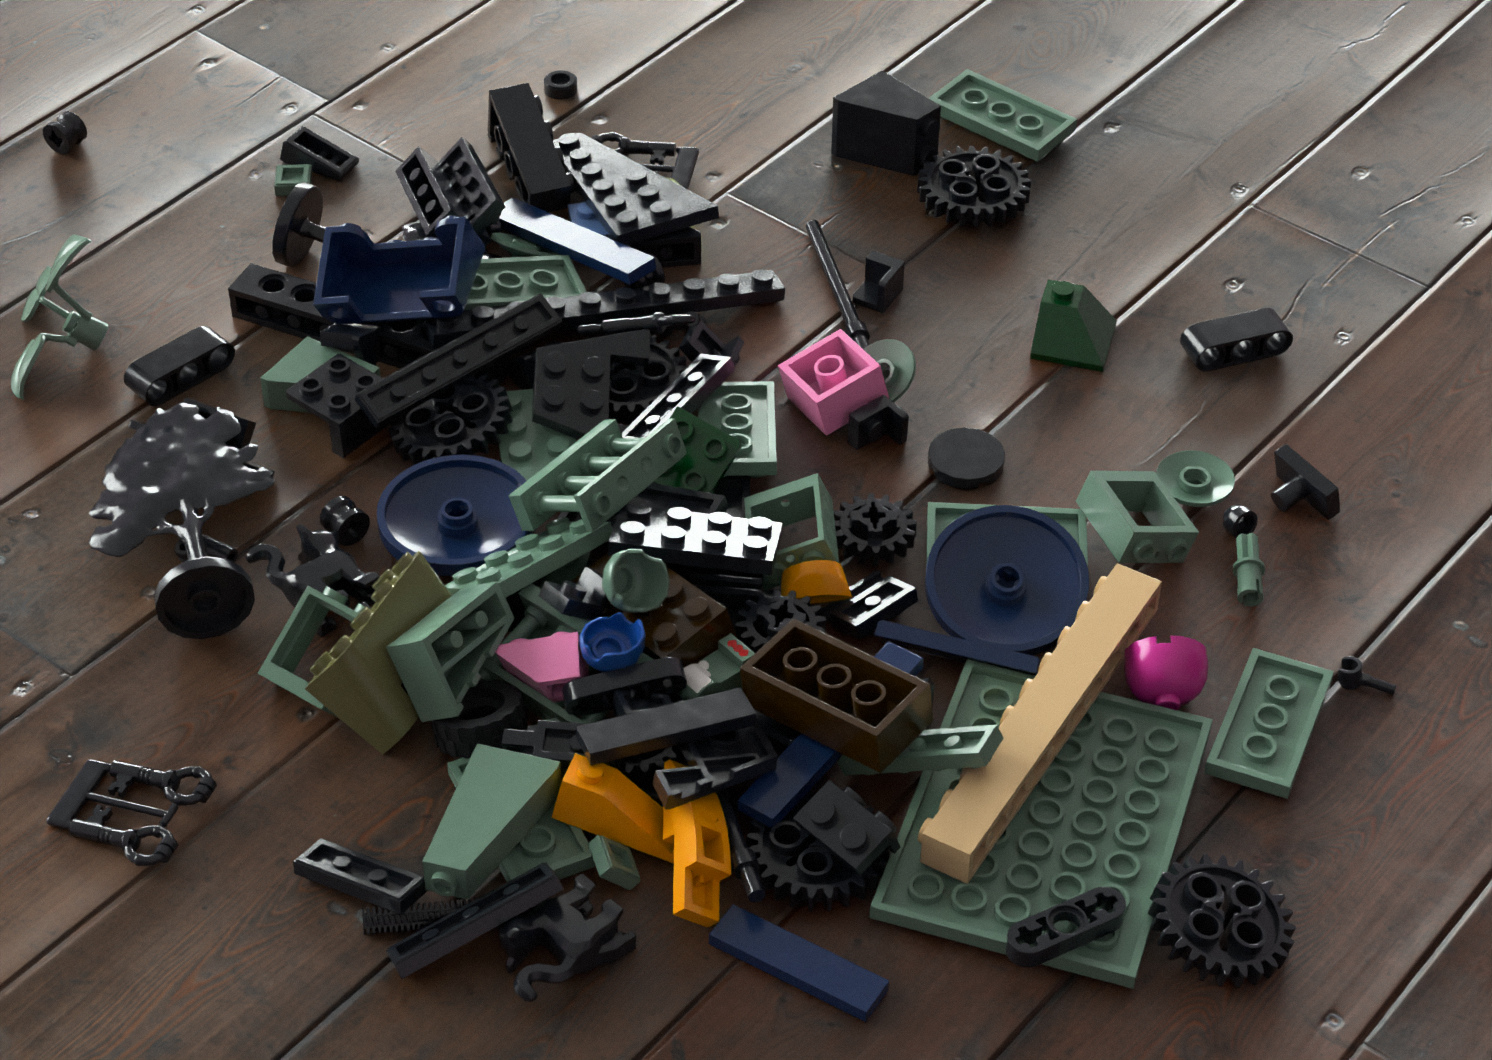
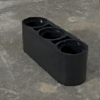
M1262 308L1199 322L1185 329L1180 338V344L1198 370L1203 372L1274 357L1288 350L1293 342L1292 333L1275 310L1271 308Z
M200 326L135 360L125 371L124 383L149 405L159 406L225 370L234 359L235 349L233 345L210 327Z

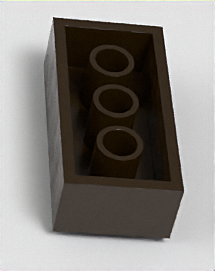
M608 553L605 554L589 568H593L603 575V570L611 556H608ZM666 566L670 578L668 596L659 608L643 613H628L614 607L608 600L601 617L609 618L618 612H622L626 619L632 623L640 619L643 622L646 634L643 653L654 660L664 657L678 658L682 661L685 668L690 664H698L700 660L718 650V641L730 633L737 639L738 637L727 608ZM581 574L573 579L572 582L578 583Z
M794 618L740 667L743 692L754 710L879 773H882L933 722L929 683Z

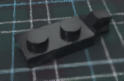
M538 720L537 725H530L527 730L504 729L501 746L505 750L560 761L561 769H568L575 753L585 756L576 739V727L586 724ZM622 758L604 762L603 764L617 768L620 771Z

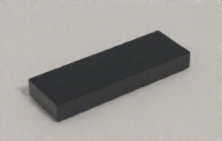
M322 838L293 861L294 874L401 915L428 891L425 889L423 876Z

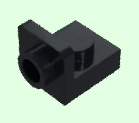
M882 395L849 414L847 442L858 450L871 442L879 440L886 434L901 445L907 441L909 416L902 407L893 403L885 395Z
M589 567L584 568L578 583L564 580L563 584L560 585L545 581L539 593L540 598L561 614L591 621L601 617L608 602V598L602 588L603 575Z

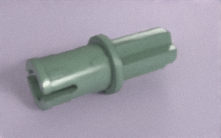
M1241 533L1236 538L1237 561L1233 564V574L1237 577L1238 585L1237 600L1240 604L1243 602L1244 606H1256L1264 599L1262 575L1265 573V565L1259 559L1258 537L1254 533L1247 535Z

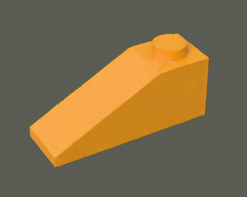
M575 753L561 782L551 818L596 835H603L620 844L674 864V844L663 841V807L617 768L603 763L590 766L585 756Z

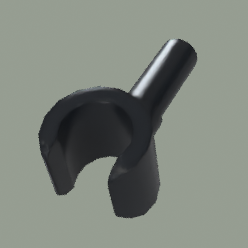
M1346 656L1342 658V669H1338V681L1342 688L1353 690L1363 685L1394 695L1397 685L1362 673V662L1356 657Z

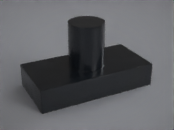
M1284 444L1274 452L1276 475L1284 484L1271 493V498L1281 511L1286 512L1304 499L1327 520H1330L1340 512L1339 490L1337 486L1287 444Z

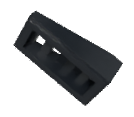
M301 126L283 142L280 160L289 165L309 164L312 165V172L339 181L359 163L358 157L304 126ZM336 163L342 164L340 167L335 166Z

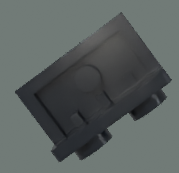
M830 780L793 817L798 827L859 876L886 848L894 854L901 848L894 834L897 828L887 816L880 811L873 815L864 808V800L853 789L846 786L841 790Z

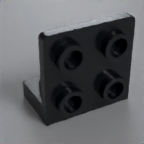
M342 354L335 355L286 390L289 400L329 423L332 452L342 458H345L390 424L388 422L376 429L354 400L357 392L383 378Z

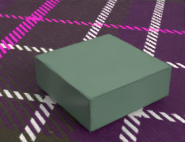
M277 165L274 184L275 196H288L294 187L301 182L312 184V165Z
M599 834L588 843L599 877L628 890L634 888L641 881L629 847Z

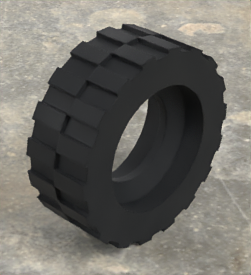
M499 680L478 681L475 687H469L461 701L464 707L458 717L431 721L437 748L440 747L442 753H448L456 758H471L477 744L502 749L504 729L527 730L528 727L522 695L519 689L513 687L508 682L503 683Z

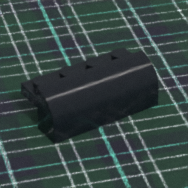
M461 137L439 162L418 146L395 172L425 234L428 237L437 238L435 234L437 221L450 215L466 216L484 246L489 244L491 239L486 228L500 218L506 206L472 144Z

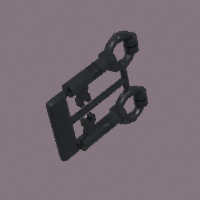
M615 132L593 135L591 137L601 144L606 141L619 142L618 149L614 151L624 156L629 154H650V164L640 165L655 171L657 174L659 172H672L670 180L688 190L699 155L698 148H676V143L630 140L629 137ZM676 152L678 153L675 166L663 165L666 156H675Z
M693 311L687 312L685 315L674 314L672 316H665L662 312H655L652 316H642L641 318L603 320L602 325H580L577 328V332L586 337L593 338L648 329L651 335L663 334L666 337L671 336L674 330H688L689 326L696 327L699 325L700 320L707 325V320Z
M89 759L51 811L46 822L50 826L69 830L71 836L120 847L125 857L136 866H150L160 862L167 863L177 849L178 843L174 839L173 834L164 827H167L177 812L178 806L194 805L198 802L206 803L217 787V784L213 780L212 775L201 766L183 767L178 770L169 769L165 772L114 760L110 764ZM110 772V775L117 778V781L112 782L109 786V795L114 796L117 792L119 797L124 798L128 792V787L137 782L162 788L165 797L172 804L166 811L93 792L104 776ZM185 777L200 778V782L191 795L177 794L175 792L179 788L181 779ZM89 800L162 819L159 822L160 825L144 826L137 830L130 828L125 831L104 826V822L108 821L113 815L112 808L106 807L103 811L102 806L97 805L92 811L93 816L89 817L86 821L76 819V817ZM147 836L162 838L152 855L136 853L142 838Z

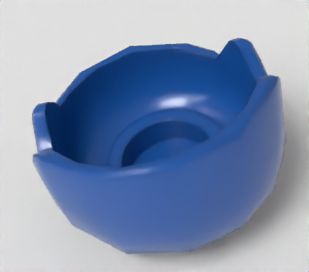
M618 612L609 618L598 617L586 623L579 636V646L584 660L591 667L601 672L635 665L641 657L645 646L646 634L643 622L637 619L635 623H632L626 619L622 612Z

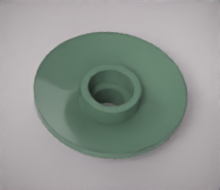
M493 232L491 235V239L501 248L511 253L512 257L561 255L519 236Z
M883 339L868 345L863 350L881 365L889 399L894 403L910 387L915 376L916 361L913 352L903 342L895 339Z
M1196 450L1180 451L1167 456L1160 462L1156 472L1178 503L1194 507L1211 506L1224 501L1232 493L1235 483L1234 473L1225 461L1213 454Z

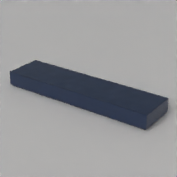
M885 620L878 621L874 634L881 643L886 644L889 641L902 648L965 663L967 659L1035 676L1038 674L1040 660L1036 656Z
M732 904L709 933L710 945L864 1022L868 1020L889 991V980Z

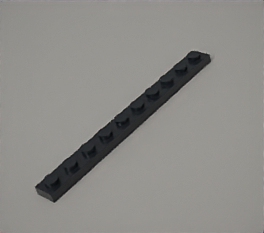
M758 269L752 273L722 274L719 277L706 279L689 278L683 282L653 283L650 286L638 288L621 287L615 291L600 293L584 292L577 296L562 298L552 296L546 298V300L563 321L561 327L555 330L561 331L576 329L580 325H602L603 320L652 316L655 312H662L665 316H672L674 314H686L690 311L702 312L783 301L785 287L773 270ZM514 301L508 305L493 307L477 306L470 310H464L461 315L455 317L423 319V329L433 348L442 347L518 306L523 301Z

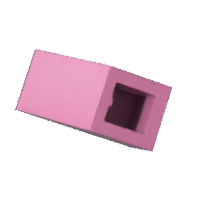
M556 632L548 637L530 640L524 638L515 639L510 643L500 644L495 652L508 673L553 702L564 701L562 688L568 682L589 676V664L582 656L578 632Z

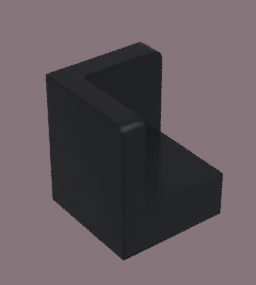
M872 250L866 257L865 281L853 294L852 302L884 313L903 290L905 261Z

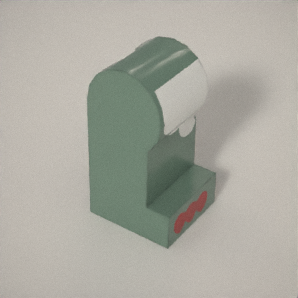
M730 633L718 641V650L700 660L698 664H690L684 668L687 685L676 694L686 701L694 699V697L698 698L740 687L743 690L740 667L755 653Z

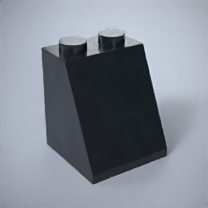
M882 70L833 97L831 154L836 157L914 176L919 173L920 169H924L925 161L932 162V155L939 154L941 105Z

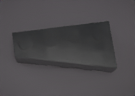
M529 82L489 90L487 136L491 143H497L496 153L500 160L505 159L506 173L510 180L515 179V189L520 200L546 212L567 209L568 204H570V193L575 191L574 181L571 173H565L563 168L564 159L561 148L554 146L551 124L549 120L544 121L542 117L543 108L540 97L533 95Z

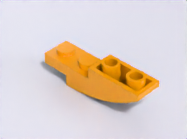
M671 759L664 762V769L688 767ZM715 792L673 809H665L663 806V841L674 844L673 915L707 928L719 922L720 881L731 875L728 830L719 798Z

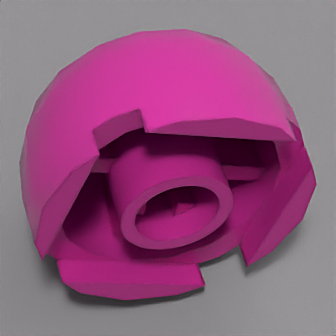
M1171 635V643L1157 644L1156 636L1147 637L1132 643L1124 652V674L1126 683L1137 699L1145 703L1178 710L1180 706L1188 704L1200 695L1208 675V658L1206 648L1202 643L1195 639Z

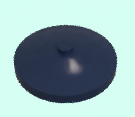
M449 455L415 464L398 474L386 486L380 496L377 505V523L381 541L388 552L397 560L407 551L412 556L420 551L435 573L440 576H453L460 570L470 567L477 568L485 564L484 558L502 550L509 551L516 547V540L534 534L535 530L522 531L508 496L527 480L512 467L482 456Z
M994 505L979 508L954 520L941 532L933 544L928 556L925 572V592L928 604L937 622L950 636L1027 655L1041 653L1057 644L1064 627H1071L1075 622L1077 611L1082 602L1087 600L1089 590V574L1086 560L1071 534L1055 520L1038 511L1012 505Z

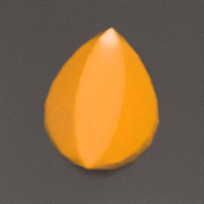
M806 561L792 565L782 573L781 596H787L791 590L796 591V599L801 600L803 597L809 596L811 598L810 604L852 598L842 565L836 561Z

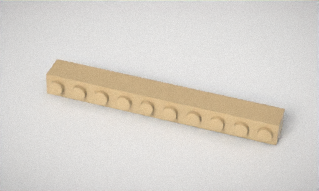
M1118 563L1107 577H1100L1089 602H1082L1071 627H1064L1053 653L1047 652L1042 658L1038 674L1033 680L1028 678L1025 681L1017 703L1014 706L1009 705L1005 709L999 724V730L1004 739L992 756L991 761L985 767L977 769L963 768L958 785L954 790L948 789L943 795L938 813L933 819L928 817L922 824L918 834V842L922 843L920 863L964 883H969L1123 661L1125 649L1136 642L1157 612L1162 581Z

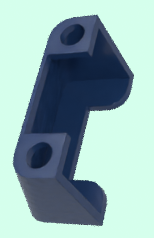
M447 216L436 223L435 234L437 238L427 237L423 240L415 241L391 240L387 243H373L367 233L356 224L344 223L340 226L325 227L313 305L322 317L338 324L459 316L465 309L485 252V246L466 216Z

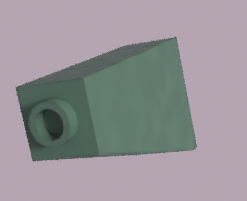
M477 744L422 861L425 889L441 896H454L468 900L557 800L562 782L560 761Z

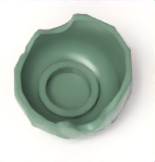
M627 549L613 554L603 570V591L610 603L621 611L628 613L648 612L659 608L668 596L670 578L665 563L660 558H654L645 554L642 549Z

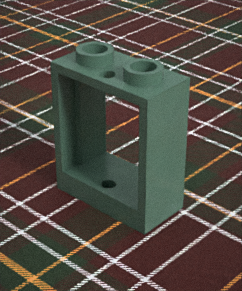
M1090 471L1076 499V503L1118 563H1183L1199 534V531L1155 471ZM1128 512H1142L1152 526H1138Z
M818 473L744 498L745 516L747 519L765 517L773 522L783 523L782 527L815 516L817 520V538L778 550L772 576L764 575V590L780 586L783 571L792 565L813 560H831L839 563L833 500Z
M307 586L258 674L321 710L337 717L305 690L309 682L293 674L329 610L352 622L365 607L358 603L355 610H352L345 606L348 598L326 586L323 593Z

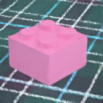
M842 329L837 330L778 365L787 398L826 436L846 425L849 421V414L882 395L889 399L881 365Z

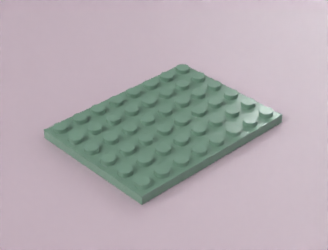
M967 659L940 729L996 724L999 728L1001 717L1007 706H1014L1017 703L1025 681L1028 678L1033 680L1035 675ZM1100 692L968 884L920 863L922 843L918 842V834L922 824L928 817L933 819L938 813L943 795L948 789L954 790L958 785L963 768L945 769L942 771L923 770L897 837L901 848L895 854L891 852L870 906V918L1007 955L1006 942L1008 930L1016 922L1094 888L1110 887L1120 892L1126 901L1122 926L1108 935L1044 962L1042 965L1134 989L1151 932L1150 926L1155 918L1148 914V909L1153 902L1150 900V896L1164 871L1169 872L1211 732L1213 719ZM1096 907V911L1102 909L1101 907ZM1062 920L1054 924V927L1062 933H1073L1078 930V927L1071 921ZM1024 940L1019 941V945L1025 943ZM1035 943L1030 944V947H1035Z

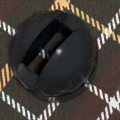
M1240 504L1232 505L1223 514V527L1235 538L1241 533L1246 535L1252 533L1257 526L1258 517L1256 513L1246 506Z

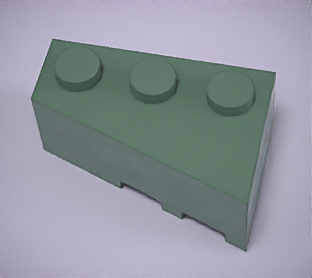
M498 581L461 588L386 647L421 722L459 716L464 707L461 701L469 687L477 685L481 678L478 672L485 659L493 657L515 619Z

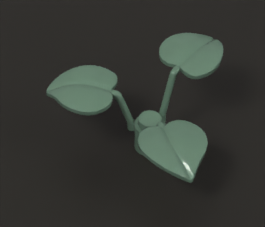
M73 234L66 240L53 266H47L43 270L36 283V288L32 290L26 300L21 316L23 322L28 323L41 303L66 318L62 330L67 332V336L40 333L35 340L32 339L18 359L11 376L12 392L22 400H24L23 392L26 379L45 342L67 343L73 347L79 342L92 350H96L107 332V323L93 317V313L85 310L58 284L59 277L71 260L82 248L92 242L86 237ZM54 290L77 312L72 310L69 313L46 299L44 296L46 291L50 293Z

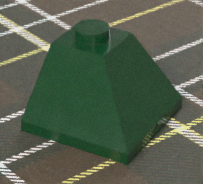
M1048 279L1040 303L1030 359L1103 372L1117 320L1084 285Z

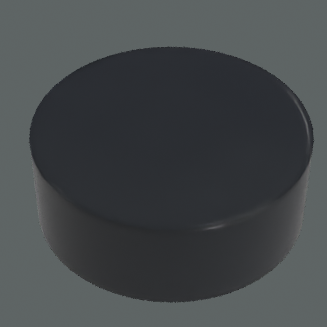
M553 71L544 78V92L550 98L558 100L568 99L577 93V77L569 71Z

